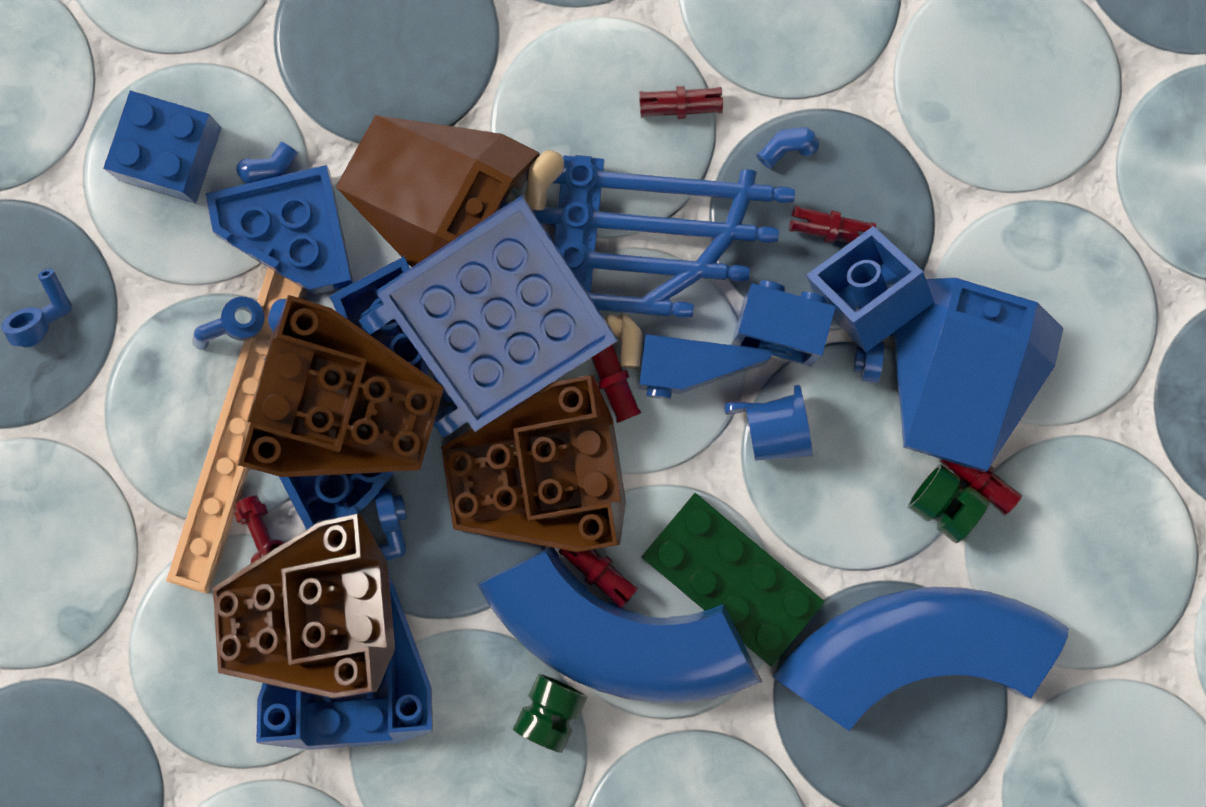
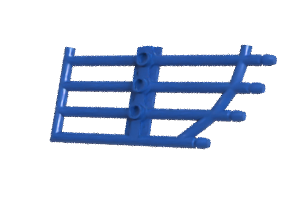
M563 155V172L552 183L560 184L558 208L545 207L544 210H533L541 223L556 224L554 244L598 310L667 317L675 315L678 318L693 317L694 304L684 301L674 303L669 299L701 278L731 279L738 282L749 280L750 268L742 265L728 266L727 264L716 263L734 240L751 242L759 240L763 243L778 242L779 229L770 226L758 228L756 225L742 224L750 200L762 202L774 200L777 203L794 202L795 189L782 186L774 188L770 185L755 184L757 172L749 169L741 170L738 183L605 172V160L603 158ZM602 188L733 199L725 223L599 212ZM598 228L714 238L696 261L595 252ZM593 269L674 276L642 298L591 293Z

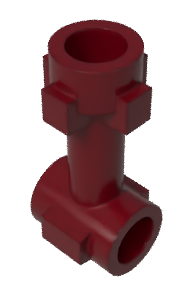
M258 495L246 497L235 503L236 512L234 515L236 520L242 525L247 524L258 550L252 556L251 563L284 544L280 540L271 539L263 517L269 512L265 503H261Z

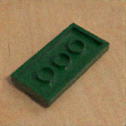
M696 493L689 498L641 556L643 560L704 611L724 604L744 645L770 667L774 665L825 602Z

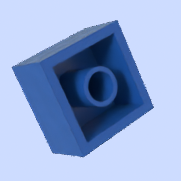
M130 90L103 169L118 181L196 204L222 127L209 113Z
M874 226L806 275L813 293L827 298L826 304L836 306L833 320L865 352L869 351L934 303L924 272Z
M761 280L759 285L752 283L744 297L731 345L772 350L771 356L811 367L823 355L836 306L826 304L827 298L819 294L802 292L801 296L784 292L785 286L776 282Z

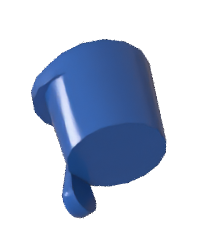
M800 384L794 385V395L764 403L733 401L725 404L724 410L727 415L746 412L755 461L813 456L809 424Z

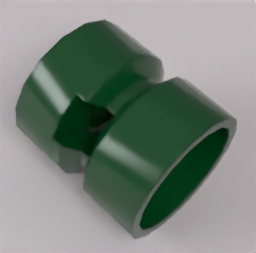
M940 464L922 482L912 496L907 508L926 522L931 520L937 521V530L954 543H959L982 518L989 506L990 500L972 486L962 488L960 486V478ZM955 497L959 502L947 514L944 510Z
M538 673L528 695L532 703L530 706H523L513 730L542 747L563 753L572 733L569 722L579 718L588 696L561 681Z

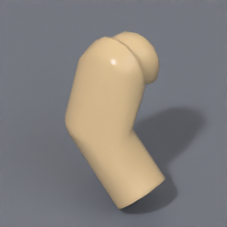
M546 150L542 152L529 167L525 200L532 210L545 209L547 189L563 172L564 159L556 151Z
M621 313L620 316L608 315L605 320L622 343L620 367L640 369L643 342L641 329L627 314Z

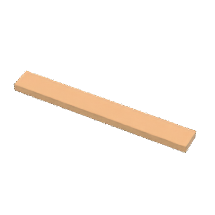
M270 268L267 269L257 300L264 312L262 329L254 338L243 343L166 582L206 594L211 591L235 516L236 509L234 505L240 501L250 468L237 464L247 418L264 365L263 359L267 355L273 336L268 323L271 307L275 301L286 299L288 295L305 299L307 290Z

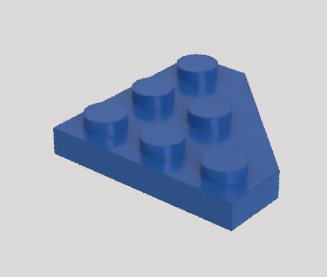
M327 165L205 193L212 231L221 240L313 295L347 287L354 283L331 173Z

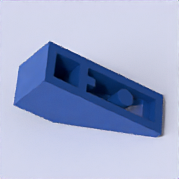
M646 334L638 389L647 390V397L669 400L672 393L681 394L765 365L771 359L772 350Z

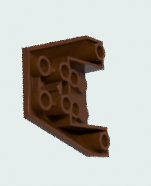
M375 115L336 188L401 257L405 256L412 268L502 209L513 187L521 191L528 178L529 167L540 156V153L501 133Z
M288 295L270 341L247 418L237 465L279 477L420 470L444 387L334 309Z
M593 375L552 382L477 431L470 429L441 446L453 529L575 552L620 545L626 497L613 418Z
M354 514L318 522L213 587L218 673L331 698L377 692L394 653L395 640L388 563L362 515Z

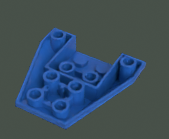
M959 278L926 279L934 303L894 332L903 448L986 472L1054 369L1064 328L1038 302Z
M389 570L395 650L377 692L331 698L263 683L257 698L256 742L258 744L316 750L397 744L433 732L432 687Z

